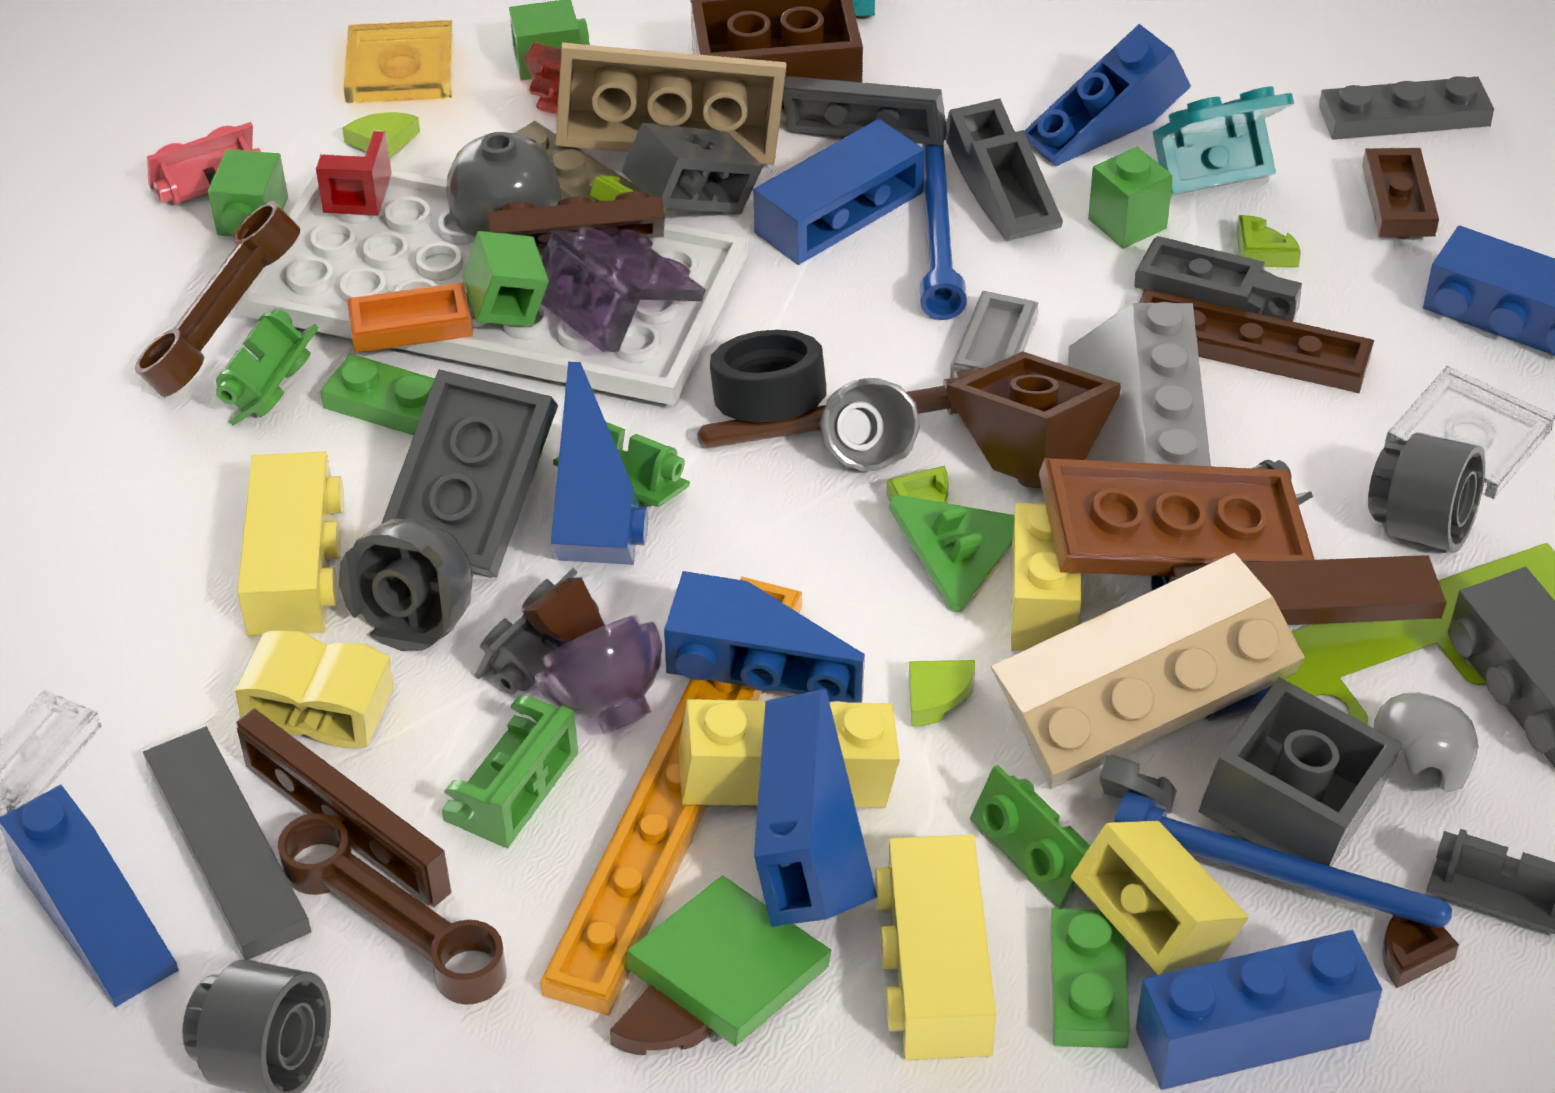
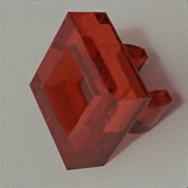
M532 42L524 58L532 77L529 91L531 94L540 96L536 104L538 110L557 114L561 49Z

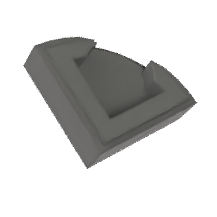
M1111 754V756L1106 755L1099 777L1104 794L1122 799L1127 791L1155 799L1156 807L1165 809L1167 813H1170L1177 790L1169 779L1165 777L1157 779L1138 773L1140 764Z

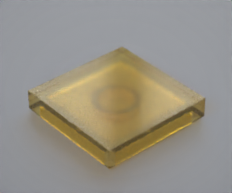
M452 20L348 25L343 83L345 103L452 98L454 46Z

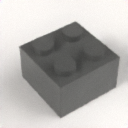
M1279 677L1219 756L1198 812L1252 843L1333 866L1379 798L1403 744Z

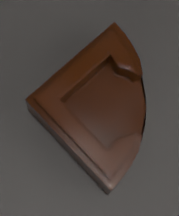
M582 577L566 579L522 611L529 623L538 632L548 634L562 642L588 643L597 641L609 634Z
M1393 915L1383 940L1382 956L1384 966L1395 987L1399 988L1455 960L1459 944L1444 927L1435 928Z
M650 985L610 1029V1041L612 1046L627 1053L646 1055L647 1050H666L679 1046L683 1050L692 1048L706 1039L713 1030Z

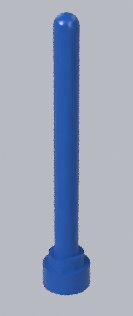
M943 142L942 146L922 144L924 149V184L930 271L920 283V305L926 315L938 320H948L957 317L964 311L967 305L965 280L953 269Z
M1127 791L1117 810L1114 823L1159 821L1190 854L1435 928L1446 926L1452 918L1450 905L1442 899L1168 818L1167 810L1156 807V800Z

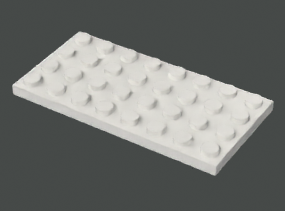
M391 169L392 174L379 216L323 213L317 174L315 173L288 214L300 227V234L297 240L282 257L262 269L235 305V312L239 316L259 319L263 313L280 309L291 317L293 327L307 329L316 324L319 327L316 332L352 339L347 299L463 283L462 275L475 237L463 232L457 226L456 216L453 213L450 214L446 190L447 180ZM665 222L664 237L538 248L549 283L532 327L476 322L466 291L473 336L394 348L566 383L568 361L581 362L592 389L675 406L748 255L747 238Z

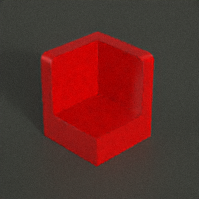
M373 131L365 156L320 154L315 169L323 213L379 216L392 174L385 131Z

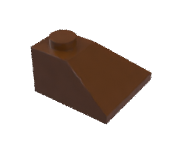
M1022 351L949 384L947 396L992 469L1017 478L1018 483L1025 487L1039 489L1042 488L1039 471L1044 458L1086 459L1120 396L1121 383Z

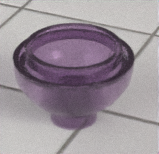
M633 615L582 635L540 659L543 670L533 677L536 687L545 700L560 708L563 705L574 710V715L581 718H596L603 735L623 728L652 713L645 694L654 684L661 666L663 645L659 630L655 622L641 624L637 615Z

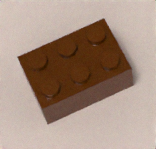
M690 0L693 54L786 62L785 79L787 76L863 83V45L852 0Z

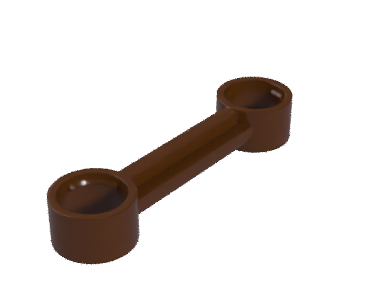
M272 201L260 206L241 223L233 237V242L236 244L235 248L173 329L156 338L138 358L135 365L136 373L160 396L167 397L176 393L197 374L204 361V354L201 350L262 269L282 257L297 240L300 234V227L276 202Z
M321 813L307 814L291 821L282 830L278 839V851L283 871L293 889L309 895L325 894L332 891L432 962L436 986L439 992L452 1002L466 1005L477 1004L490 999L500 991L506 980L507 969L502 938L491 925L479 920H461L450 923L353 855L346 827L340 820L331 815ZM326 844L338 848L333 856L319 863L305 864L294 860L299 852L313 845ZM465 951H481L493 957L487 966L473 973H456L445 967L452 957Z

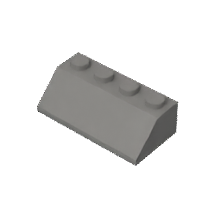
M1131 303L1069 346V367L1121 383L1120 396L1085 460L1211 466L1193 303Z

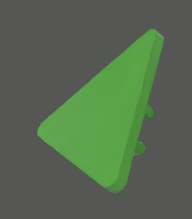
M902 495L893 496L889 503L891 513L948 608L955 612L962 611L1012 544L1014 515Z

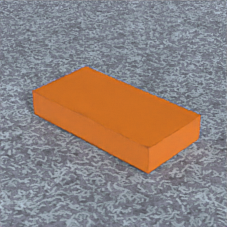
M464 282L347 299L355 353L473 336Z

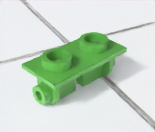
M274 309L272 312H266L261 315L242 343L258 360L242 347L235 352L216 378V395L227 404H235L238 407L229 421L231 425L234 426L252 413L262 417L278 403L284 394V390L279 387V384L284 377L289 378L294 375L311 355V352L305 347L319 328L316 324L300 333L292 326L291 317L283 310Z
M606 422L632 483L639 505L660 507L689 487L690 481L680 477L684 470L685 460L677 456L675 448L639 434H634L629 439L628 452L622 449L625 429ZM559 456L553 459V465L557 467Z
M999 765L993 766L969 819L1059 909L1063 908L1075 885L1070 876L1091 845L1070 825L1061 827L1058 824L1061 816L1034 791V786L1029 780H1018L1015 776H1009Z

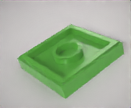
M722 875L628 949L626 968L647 984L658 989L736 1047L829 967L831 949L795 924L771 927L766 905Z

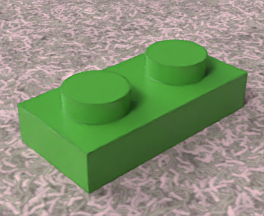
M349 353L320 390L324 409L414 435L435 378Z
M1052 908L1050 940L1054 1046L1128 1048L1130 1025L1124 936L1100 910Z

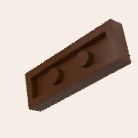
M641 191L622 193L616 196L615 200L592 202L587 197H569L560 200L557 206L535 208L533 204L528 202H513L501 206L500 211L488 212L490 232L534 237L537 248L664 237L665 216L662 196L649 197L648 193Z

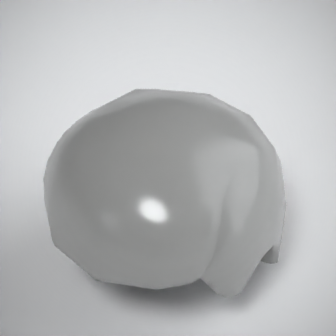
M880 378L854 380L837 389L827 399L826 406L822 408L819 422L824 447L841 465L864 472L877 471L906 458L913 449L920 429L916 403L900 385Z
M1419 692L1402 693L1387 700L1379 708L1374 720V729L1403 744L1400 750H1403L1409 771L1412 774H1417L1429 767L1440 769V788L1442 790L1452 792L1462 789L1473 768L1479 748L1472 720L1460 707L1429 694Z

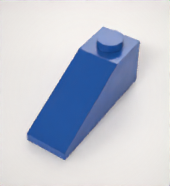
M568 361L551 546L559 561L634 565L636 545L645 546L647 542L648 508L639 507L632 483L581 362Z
M62 784L0 817V828L16 871L114 1007L119 1006L179 971L177 962L97 831Z

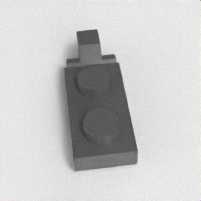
M1157 236L1152 240L1135 272L1134 287L1293 321L1300 307L1302 283L1277 277L1264 270L1265 262Z

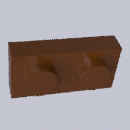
M1365 148L1362 168L1378 236L1397 238L1436 237L1439 216L1421 148Z

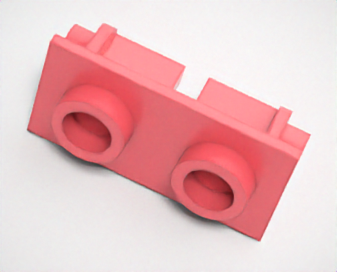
M248 122L236 127L222 126L213 130L206 137L185 144H168L160 148L155 154L147 156L148 185L150 189L155 188L161 203L171 201L173 205L207 194L210 183L206 174L211 172L216 174L226 149L261 152L259 148L253 149L252 123Z

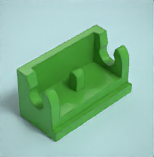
M519 695L510 707L519 714L530 716L537 723L528 718L514 715L507 724L508 730L469 781L453 780L444 792L454 800H448L441 809L443 821L507 849L578 754L574 710L563 705L558 708L527 695Z

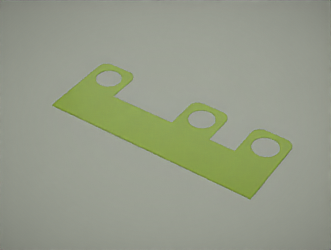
M1544 543L1438 580L1447 602L1441 619L1311 624L1291 631L1305 659L1296 674L1285 680L1314 696L1330 695L1340 699L1346 704L1349 715L1365 724L1368 723L1366 711L1340 677L1433 644H1437L1465 680L1477 685L1487 684L1479 672L1468 665L1463 657L1457 653L1448 635L1459 591L1526 566L1555 600V551L1548 543Z

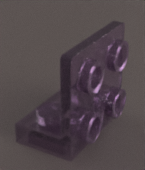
M581 227L579 232L553 231L542 257V263L549 283L541 304L602 352H619L640 300L702 301L706 289L689 277L691 271L688 267L676 260L662 257L652 249L653 242L648 237L628 229H622L619 234H605L589 227Z

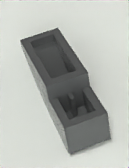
M1001 98L949 110L946 121L947 136L945 141L969 189L998 230L1008 240L1061 228L1063 224L1062 217L1024 130L1014 131Z

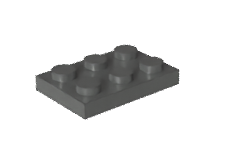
M438 369L381 524L391 519L417 518L440 525L454 536L468 555L472 572L497 578L558 408L556 401L552 396Z

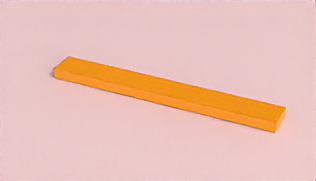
M741 576L740 580L750 582L800 613L802 608L801 591ZM690 679L540 980L542 996L610 1015L630 973L626 968L627 950L648 934L708 805H682L678 747L687 699L758 701L762 691L749 686L712 680Z

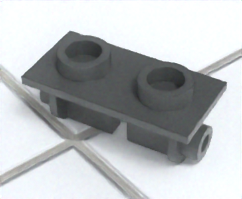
M572 568L555 585L549 579L544 580L525 600L522 608L525 610L566 579L575 578L578 572ZM594 601V603H595V605H596V607H597V609H598V611H599V607H598L597 603ZM522 615L514 624L505 618L488 633L479 647L485 652V655L474 676L480 680L493 668L497 672L495 676L496 681L505 692L514 694L518 690L527 691L558 658L542 641L546 638L563 654L575 643L562 642L548 634L538 632L529 623L525 615Z
M1460 828L1458 835L1444 831L1437 851V859L1426 888L1427 893L1555 934V862L1525 852L1522 853L1521 860L1507 856L1509 847L1468 835L1467 830Z

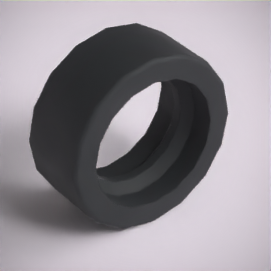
M780 329L755 331L737 336L721 344L711 354L710 373L715 406L723 415L736 420L757 423L786 420L800 416L817 407L826 397L823 348L810 335L798 331Z

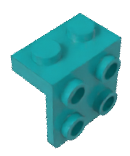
M1268 86L1243 92L1240 94V99L1223 104L1220 96L1196 100L1187 104L1188 109L1168 114L1170 122L1156 129L1152 134L1159 164L1173 175L1171 196L1265 178L1276 174L1265 119L1294 105L1293 94L1275 95L1274 87Z

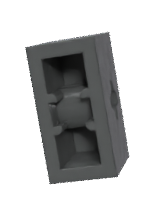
M642 123L621 172L641 192L648 193L649 197L662 196L664 208L742 214L763 165L727 131Z

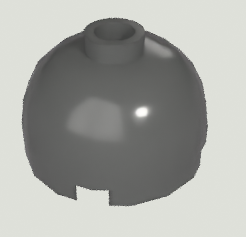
M493 132L468 142L457 152L447 175L446 190L450 214L453 213L456 216L457 226L463 232L476 237L477 231L490 232L488 212L500 211V207L505 204L528 202L533 204L535 208L557 206V203L561 200L560 184L550 155L535 140L516 133Z
M391 519L377 526L356 540L354 546L345 553L340 562L339 586L348 611L353 618H356L360 613L363 615L366 621L375 628L369 635L379 643L400 651H423L434 645L439 639L445 637L454 629L471 601L473 572L468 555L454 536L440 525L423 519Z

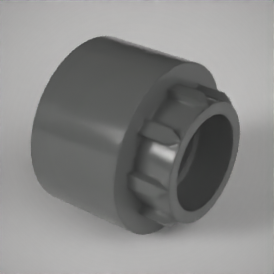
M1420 432L1412 434L1407 441L1398 439L1394 443L1386 444L1377 458L1370 480L1368 492V509L1376 522L1387 525L1388 533L1393 538L1457 552L1468 538L1479 509L1486 469L1484 449L1479 445Z
M246 959L235 961L223 969L220 974H212L204 978L193 991L183 1019L182 1036L185 1050L192 1060L197 1061L198 1067L205 1079L214 1086L244 1093H302L311 1082L326 1051L331 1025V1004L328 990L323 980L312 972Z

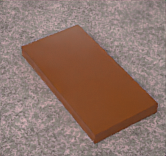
M1044 458L1039 471L1060 572L1170 577L1172 566L1211 564L1232 553H1235L1243 563L1315 560L1288 470Z

